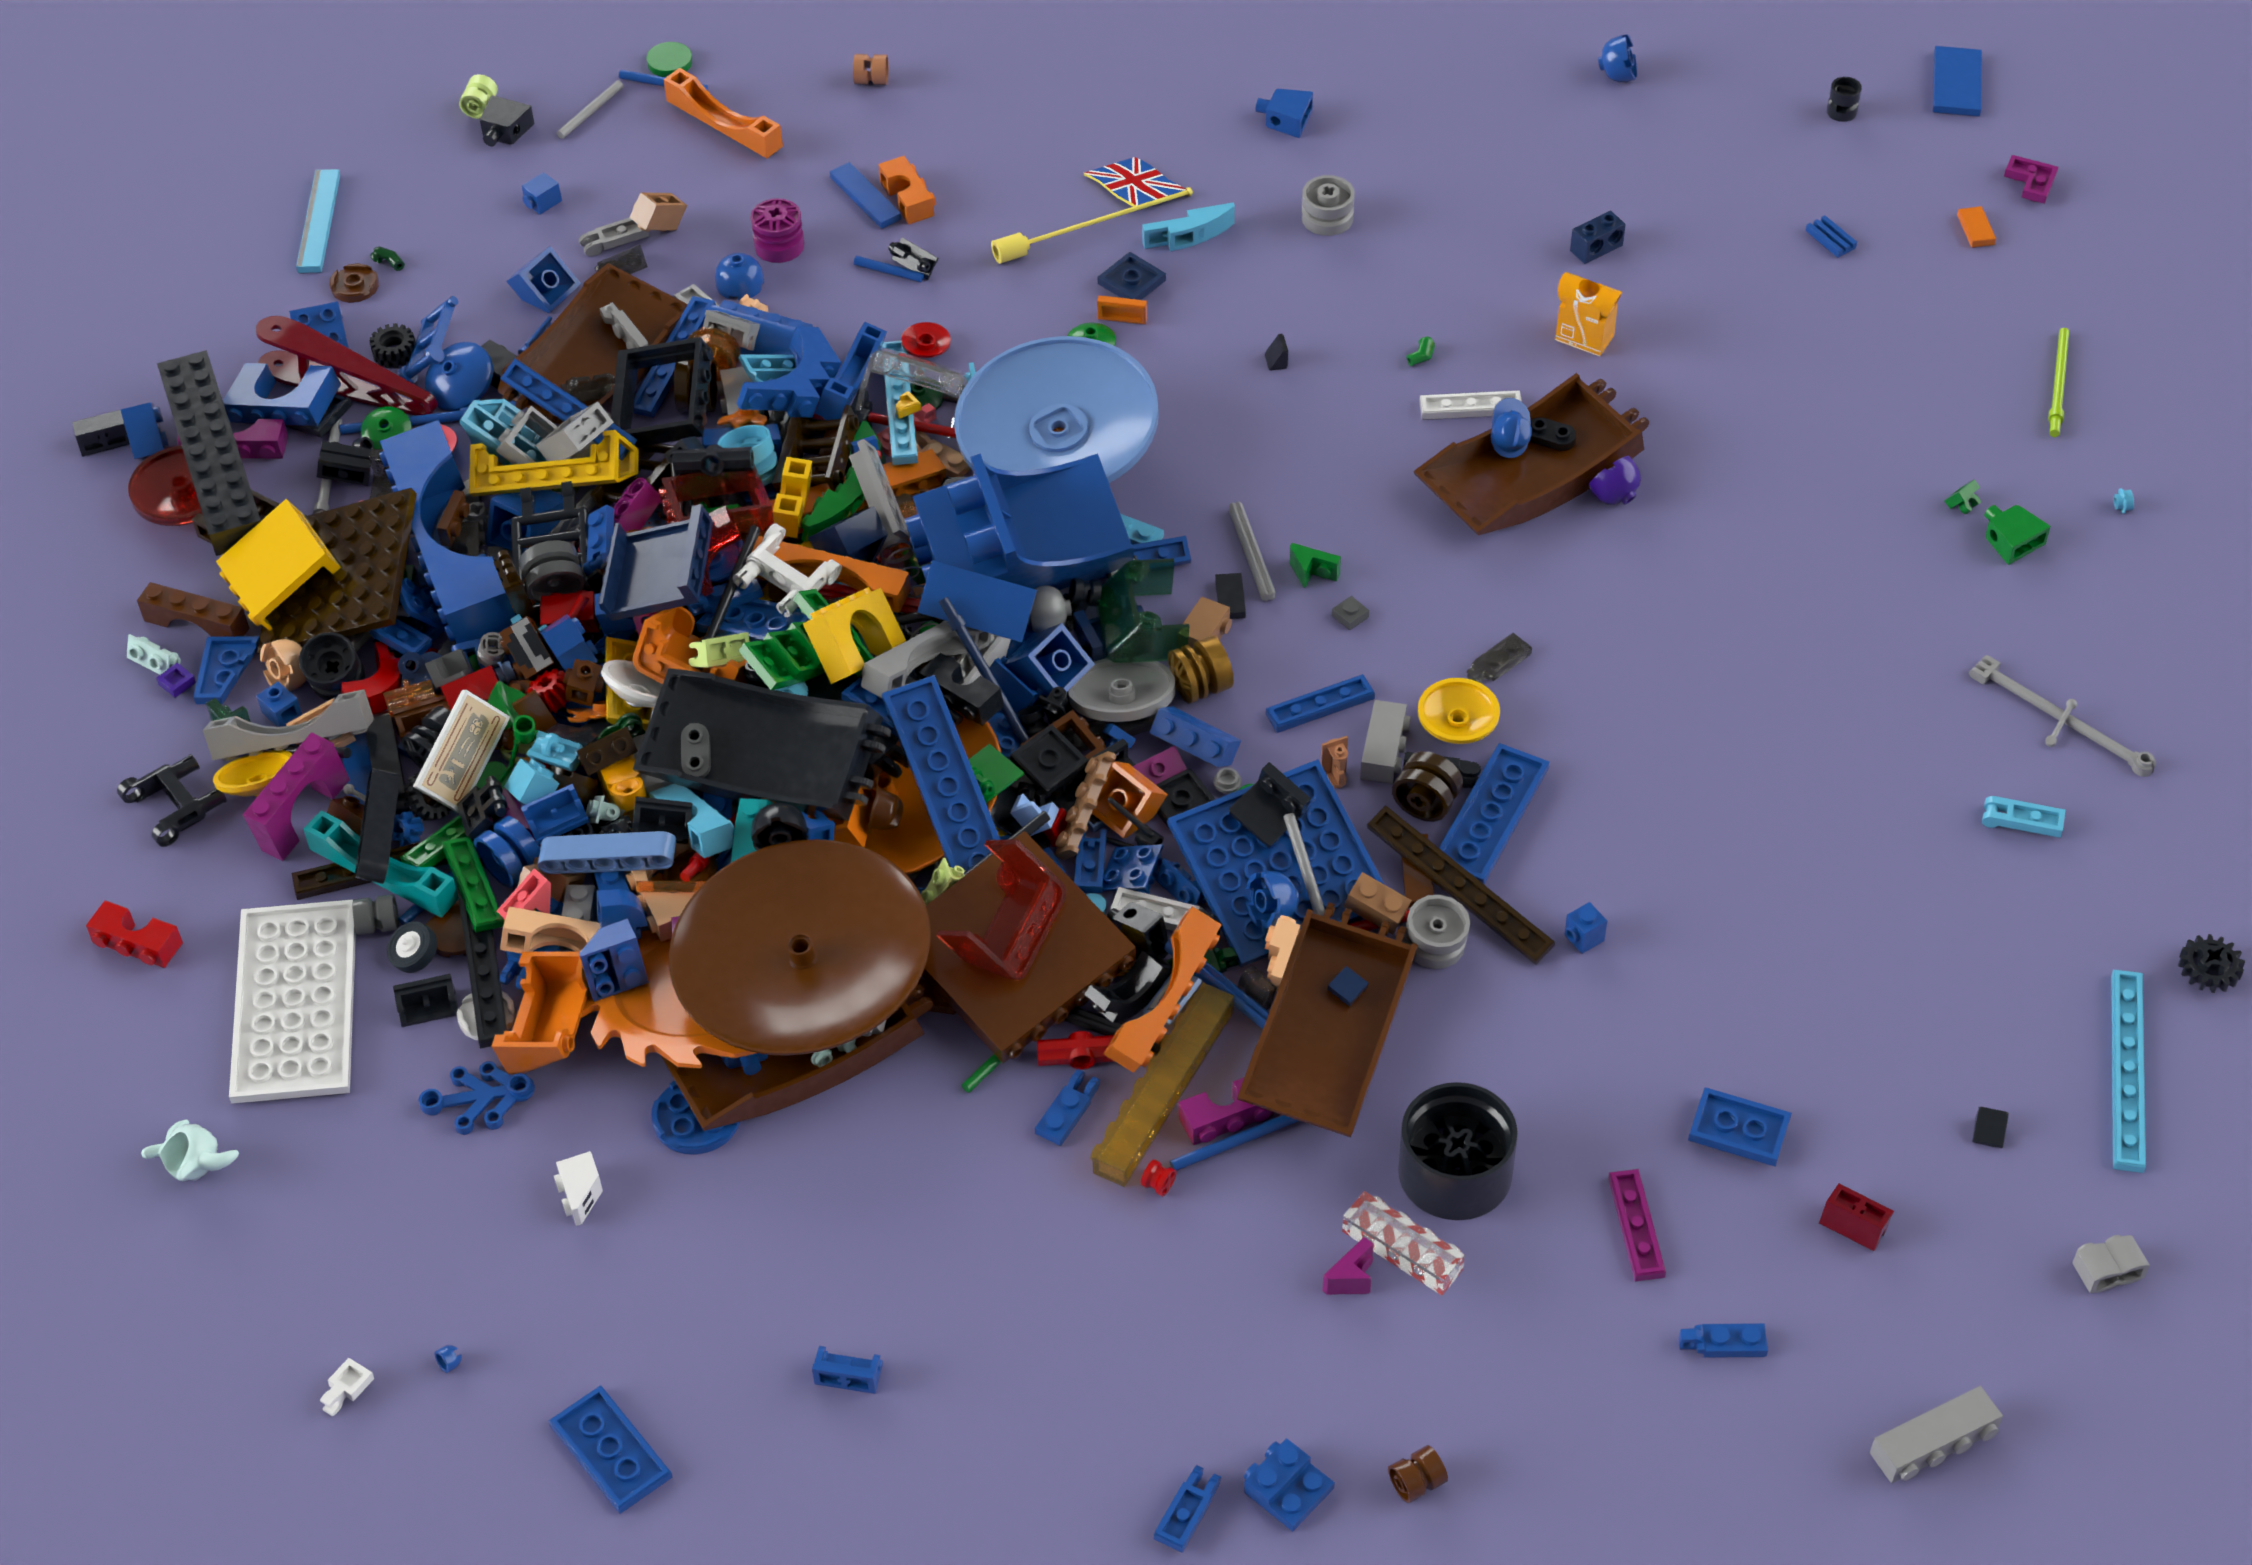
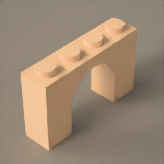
M690 838L688 844L676 843L674 859L679 854L692 849ZM658 869L626 871L627 885L630 891H636L643 910L648 915L646 920L650 932H656L660 942L672 938L671 917L680 916L688 901L703 884L682 892L668 893L656 889L649 882L652 875Z

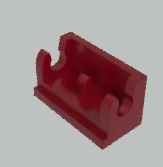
M1838 1183L1826 1201L1819 1224L1875 1251L1881 1236H1884L1894 1211Z

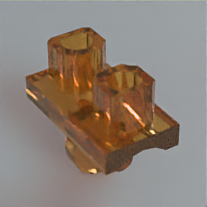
M408 679L402 680L404 687L384 692L383 695L390 717H393V710L435 698L436 695L431 679L409 685Z

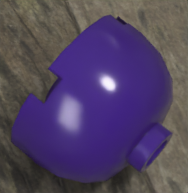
M1630 456L1622 457L1613 462L1615 466L1609 470L1603 469L1589 483L1592 493L1600 501L1608 505H1616L1620 502L1626 505L1636 498L1635 491L1640 486L1641 474Z

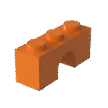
M901 156L878 164L880 183L889 196L897 194L899 212L908 225L934 216V206L936 205L934 194L928 192L924 179L918 177L913 163L910 164L905 156Z

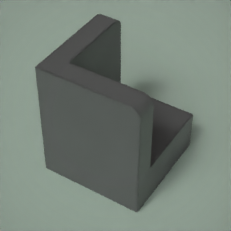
M457 649L425 663L435 688L473 673L462 649Z

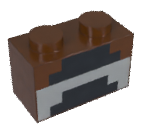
M526 616L499 632L503 639L500 641V645L507 655L511 654L516 661L513 667L520 678L525 677V679L533 681L537 678V675L541 676L544 674L545 670L550 671L559 665L532 618Z

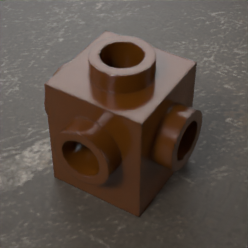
M575 659L572 669L567 668L563 681L564 684H567L565 700L592 707L596 692L601 693L604 685V679L601 677L602 666L589 660Z

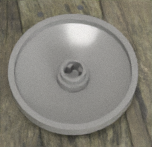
M1119 656L1094 661L1095 665L1067 691L1070 705L1078 713L1100 721L1124 722L1156 714L1159 708L1167 707L1175 696L1176 686L1173 673L1160 662L1143 657Z

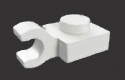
M348 1358L328 1379L331 1389L320 1399V1402L325 1404L323 1411L331 1416L337 1414L346 1397L354 1401L374 1380L373 1373Z

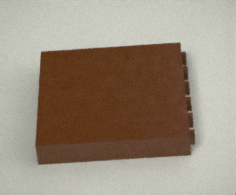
M1025 831L926 905L930 920L931 942L928 960L922 976L1002 1063L1009 1059L1017 1058L1023 1052L1026 1045L1032 1041L1040 1040L1049 1027L1055 1023L1060 1024L1069 1015V1012L1076 1006L1081 1007L1086 1004L1089 998L1084 994L1090 985L1109 986L1113 981V977L1121 971H1128L1136 960V947Z

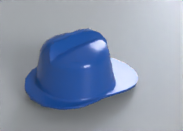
M1505 398L1499 401L1493 412L1491 443L1494 450L1506 458H1515L1521 455L1526 450L1532 435L1530 413L1526 405L1518 399Z

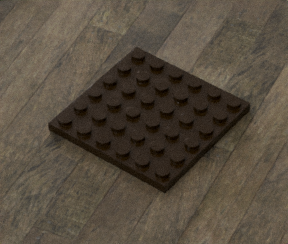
M412 488L305 516L341 568L332 574L322 566L265 617L273 629L269 631L262 625L257 650L259 655L264 644L276 640H292L303 647L310 638L320 633L333 632L348 637L395 625L417 493Z

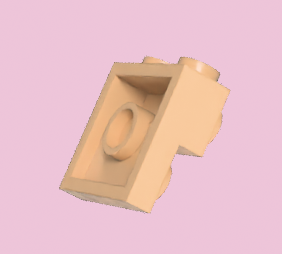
M1283 915L1278 918L1276 926L1270 925L1265 939V949L1269 950L1268 959L1270 960L1267 969V979L1271 980L1270 989L1277 992L1300 932V925L1296 924V920Z

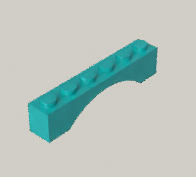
M321 810L303 828L309 849L355 873L360 836L342 820ZM389 857V865L384 883L373 882L441 918L459 899L453 877L433 867L411 866Z

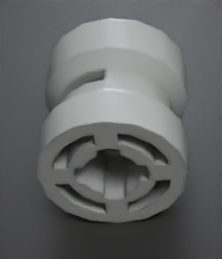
M490 632L483 635L480 639L477 658L480 664L485 667L492 664L494 667L499 666L498 661L502 663L505 651L500 645V641L503 639L499 633Z

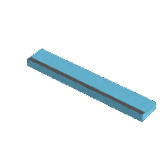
M339 169L315 170L296 265L298 273L322 272L340 181Z

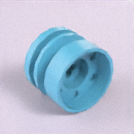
M747 425L731 430L720 438L717 444L723 448L752 447L754 452L753 471L726 472L728 480L735 489L752 490L763 487L773 481L778 459L776 452L773 451L774 445L767 427Z

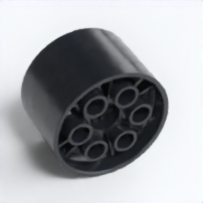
M1444 1083L1431 1087L1419 1094L1406 1109L1401 1129L1398 1173L1401 1186L1408 1198L1421 1210L1448 1220L1473 1219L1495 1209L1506 1197L1512 1182L1518 1131L1510 1108L1493 1092L1469 1083ZM1439 1128H1444L1443 1134L1440 1133ZM1477 1132L1483 1134V1135H1482L1481 1137H1479L1478 1139H1476V1136H1477L1476 1133H1477Z

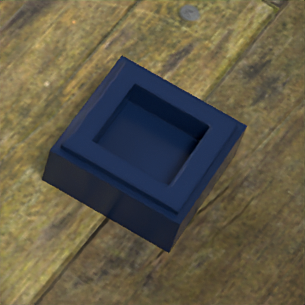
M1345 966L1331 981L1327 990L1350 1007L1368 988L1369 983Z

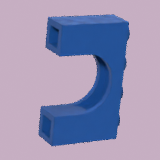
M245 363L224 397L223 403L230 422L255 423L258 419H283L285 425L318 426L341 383L332 366L310 365L301 382L293 391L279 398L266 399L276 383L268 365L263 363Z

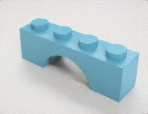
M673 783L649 792L650 798L693 803L691 821L687 823L691 848L703 858L733 848L735 829L732 822L719 814L716 809L709 806L705 800L695 795L691 789Z

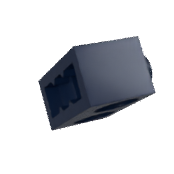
M1610 210L1572 229L1570 251L1584 264H1587L1623 246L1626 224Z

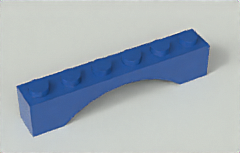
M867 322L863 323L834 378L831 377L824 387L815 414L822 416L825 420L842 418L845 405L851 403L876 361L887 331Z

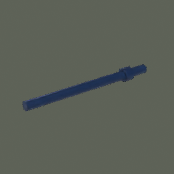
M948 596L940 600L939 604L949 619L948 625L952 632L956 631L981 676L1000 687L965 627L967 623L962 614L958 615ZM1001 689L1004 707L1001 708V711L1019 742L1023 743L1030 737Z

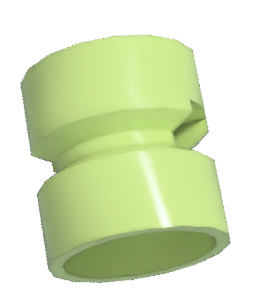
M478 74L472 76L459 101V107L462 112L471 118L480 119L490 97L497 95L498 88L496 83L485 75Z

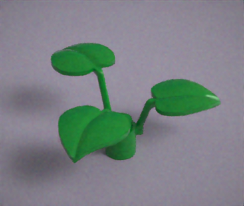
M498 681L494 686L488 703L510 716L504 730L513 726L514 746L507 768L498 761L487 763L476 784L480 789L486 784V779L489 776H495L497 781L501 783L502 789H504L506 782L513 772L511 770L514 767L519 745L533 742L538 731H540L536 730L535 721L532 717L528 715L519 716L512 706V703L526 694L507 686L501 681Z

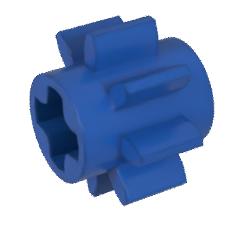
M412 811L395 815L392 841L400 840L401 847L420 842L419 837L424 831L421 818L413 817Z

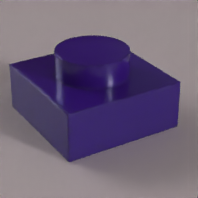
M178 663L156 677L158 685L174 698L196 683L194 675Z

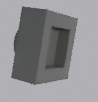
M1350 596L1332 608V616L1348 630H1351L1369 618V610L1353 596Z

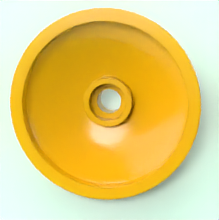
M1448 678L1432 684L1423 692L1418 703V717L1424 729L1435 738L1453 744L1473 743L1487 737L1496 728L1500 716L1499 702L1494 693L1485 685L1466 678Z
M266 750L255 756L245 755L235 759L215 773L213 776L214 786L225 794L258 797L293 754L285 750Z

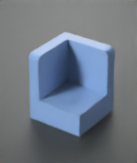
M1021 794L1017 797L1010 813L1023 827L1042 811H1045L1049 815L1050 820L1032 834L1034 835L1052 827L1059 808L1053 802L1038 807L1033 801L1030 802L1024 794Z

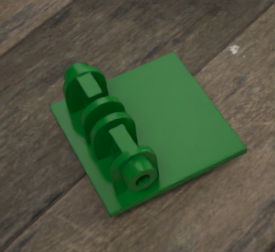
M988 744L968 759L986 803L1024 775L1021 769L991 744Z

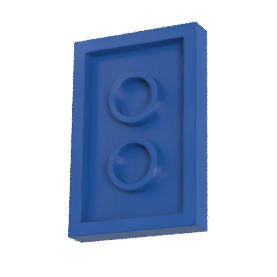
M1705 1087L1688 1141L1776 1167L1792 1113Z

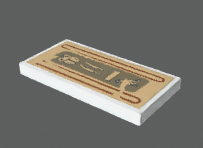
M462 690L413 787L459 813L457 803L476 786L510 716L468 690Z

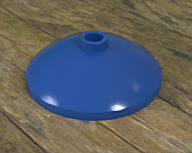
M459 342L448 346L443 350L445 354L444 360L439 364L431 363L427 370L425 390L435 397L437 407L442 410L459 411L460 408L469 407L473 400H480L490 386L493 377L492 359L484 348L472 342Z

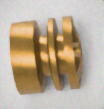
M1214 635L1194 642L1193 649L1189 645H1185L1180 650L1169 651L1168 665L1175 677V686L1183 700L1188 704L1196 702L1198 698H1206L1208 690L1213 694H1217L1233 687L1234 675L1230 660L1223 645Z

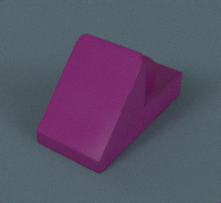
M1363 1237L1323 1275L1322 1291L1327 1295L1369 1294L1371 1292V1277L1365 1271L1373 1262L1374 1244L1366 1237Z

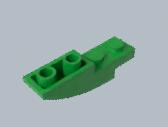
M853 466L849 468L846 474L845 483H840L835 492L828 489L823 497L819 496L813 505L811 515H805L800 526L803 529L802 541H810L808 537L853 515L865 501V496Z

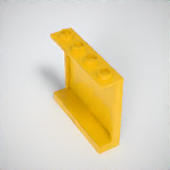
M287 499L280 503L216 561L222 570L219 572L220 576L228 584H231L228 588L236 597L240 598L238 603L247 612H250L247 615L256 626L259 627L262 624L269 631L273 628L265 617L322 566L332 574L341 568L302 512Z

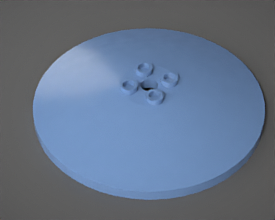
M1059 336L1033 340L1015 346L994 357L980 368L969 380L960 395L955 410L954 427L960 452L971 469L970 457L980 453L983 461L989 466L1010 471L1036 470L1058 466L1098 453L1108 482L1111 483L1130 470L1147 451L1156 433L1159 407L1155 386L1149 374L1131 355L1118 347L1096 339ZM1058 427L1064 429V430L1061 431V432H1054V431H1053L1054 429H1056V428H1058Z

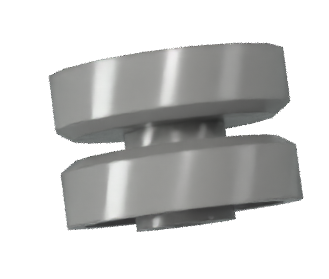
M1323 175L1308 181L1303 187L1302 222L1305 228L1312 233L1322 236L1341 234L1350 228L1354 217V188L1351 183L1344 178L1334 175Z
M1443 895L1423 897L1417 900L1409 910L1403 943L1418 945L1414 961L1419 965L1431 969L1447 968L1456 964L1463 956L1470 928L1469 914L1462 904L1451 897Z

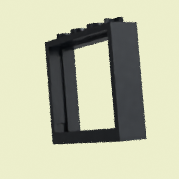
M702 337L618 351L611 419L614 422L613 424L636 438L635 447L679 441L680 439L693 436L697 438L703 437L704 426L707 424L706 404L709 403L710 362L713 360L711 347L706 344ZM694 360L688 420L631 429L638 369Z

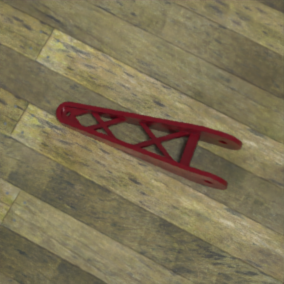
M269 316L260 320L256 325V335L262 342L282 349L267 352L258 361V363L268 365L275 381L297 387L310 365L332 366L341 383L336 392L337 395L377 407H395L406 414L414 416L432 414L437 408L435 397L428 391L303 323L284 316ZM396 393L401 394V395H404V396H406V397H409V398H411L412 400L407 399V398H405V397H402V396H400V395H397Z

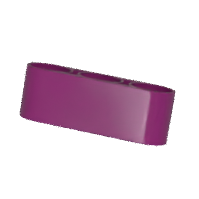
M641 477L634 480L613 508L614 527L615 523H619L626 533L641 530L661 501V495L645 478Z

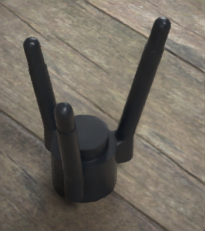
M1112 797L1108 798L1110 804L1140 829L1134 839L1137 842V846L1159 845L1163 843L1164 837L1151 829L1147 824L1140 822ZM1107 837V843L1118 847L1136 846Z

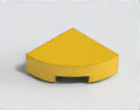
M909 391L899 397L900 400L895 406L899 419L921 410V403Z

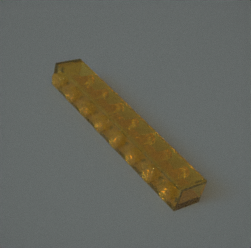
M1202 983L1199 990L1193 993L1188 1000L1185 1012L1178 1014L1171 1034L1164 1036L1157 1056H1152L1147 1065V1072L1143 1078L1139 1077L1136 1080L1133 1094L1129 1100L1125 1099L1122 1102L1116 1121H1111L1108 1124L1104 1140L1101 1144L1097 1143L1093 1148L1090 1156L1093 1162V1174L1122 1187L1126 1186L1234 1013L1233 995L1205 983Z

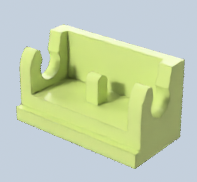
M749 632L690 643V648L697 649L698 657L690 658L689 665L691 667H713L727 664L732 659L737 662L745 660L738 650L743 643L750 642Z

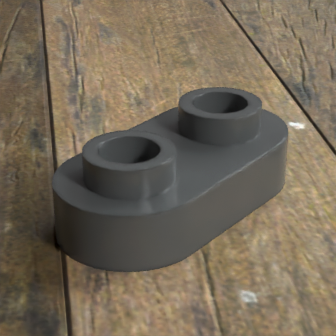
M692 723L687 725L681 734V766L685 774L700 778L706 777L711 769L710 734L702 724ZM693 733L700 734L697 740H691L690 736ZM693 760H700L699 766L691 767Z

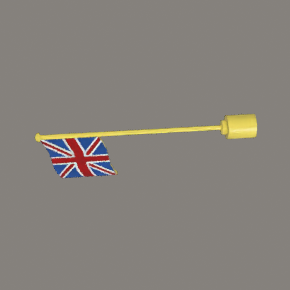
M1136 157L1084 172V176L1100 183L1115 197L1133 207L1029 240L1020 232L1002 237L991 242L992 253L998 264L1026 256L1032 243L1185 195L1190 197L1193 194V190L1189 187L1185 189L1172 182L1150 164Z

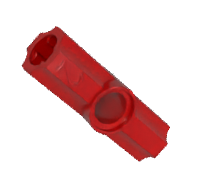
M1077 1031L1071 1033L1068 1038L1038 1040V1066L1070 1064L1074 1069L1085 1070L1094 1066L1095 1063L1115 1062L1104 1055L1114 1035L1093 1036L1087 1031Z

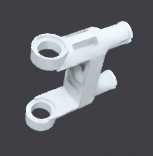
M774 523L766 531L763 542L747 557L745 566L733 576V581L737 586L743 582L740 588L746 589L758 575L762 576L788 593L777 603L776 608L781 615L787 610L784 616L790 617L798 607L793 600L797 592L811 589L819 591L825 584H833L840 575L842 565L833 559L828 562L824 561L808 578L773 555L780 548L778 545L782 542L786 533V529Z

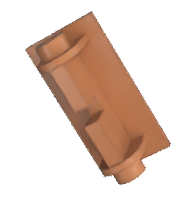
M1348 736L1331 739L1321 745V765L1335 788H1342L1347 782L1345 772L1348 757Z

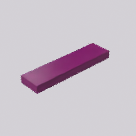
M1639 1169L1609 1172L1608 1180L1635 1282L1665 1278L1666 1270Z

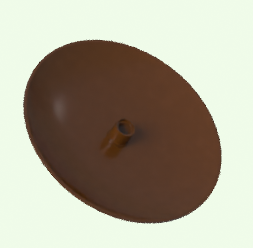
M797 840L768 846L751 852L719 870L688 901L678 918L670 942L669 971L672 985L678 1000L689 1016L706 1032L731 1046L768 1055H801L835 1048L859 1038L882 1024L898 1010L915 989L923 974L930 950L931 929L929 915L924 900L912 880L894 863L878 853L864 847L833 840Z

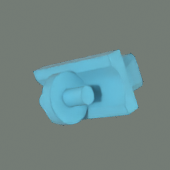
M538 731L536 740L526 755L537 761L574 772L580 763L576 751L583 747L579 743L560 738L557 734Z

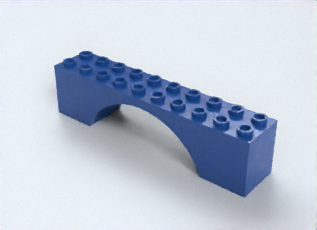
M439 420L381 440L380 443L383 451L379 455L384 467L389 466L385 471L390 484H396L391 486L393 492L412 488L417 493L410 535L415 534V537L410 539L416 553H422L417 557L422 570L428 569L424 576L429 588H435V590L430 592L435 605H441V608H438L437 611L442 624H449L445 626V630L450 642L455 640L458 644L479 639L487 633H499L513 625L510 619L515 616V613L494 566L493 557H475L459 554L442 547L434 541L437 522L446 508L453 491L465 489Z

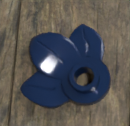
M408 652L401 656L398 662V669L401 675H403L401 688L407 697L415 700L421 691L428 694L443 693L441 687L435 688L425 666V663L442 657V655L435 652H427L422 655ZM410 660L416 662V668L412 671L407 669V663Z

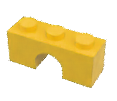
M786 457L782 472L780 494L777 493L772 511V524L777 523L786 529L785 536L798 537L811 485L812 461Z

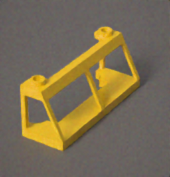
M616 430L603 431L604 438L598 445L591 444L590 457L504 466L498 462L497 456L494 454L489 455L484 444H470L469 494L476 497L520 492V488L531 487L532 491L562 488L561 482L572 481L573 487L618 483L638 474L639 449ZM619 443L629 450L623 461L619 459Z

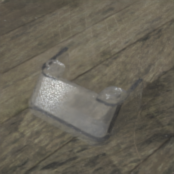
M879 348L870 356L860 386L855 410H861L872 372L946 393L958 398V400L969 382V378L961 370L888 348ZM954 412V415H953V418H952V422H951V426H950V427H953V428H955V427H954L955 412Z

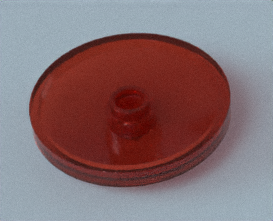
M182 445L169 447L154 453L141 462L131 475L128 484L131 503L135 511L147 521L164 526H181L192 524V518L198 513L202 514Z

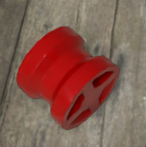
M1153 1159L1143 1172L1140 1181L1141 1186L1145 1188L1151 1187L1155 1189L1158 1195L1163 1197L1171 1189L1177 1172L1171 1167H1163L1160 1161Z

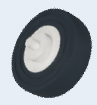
M406 923L399 927L391 936L387 946L388 959L400 971L406 973L420 971L433 959L437 950V937L423 923Z

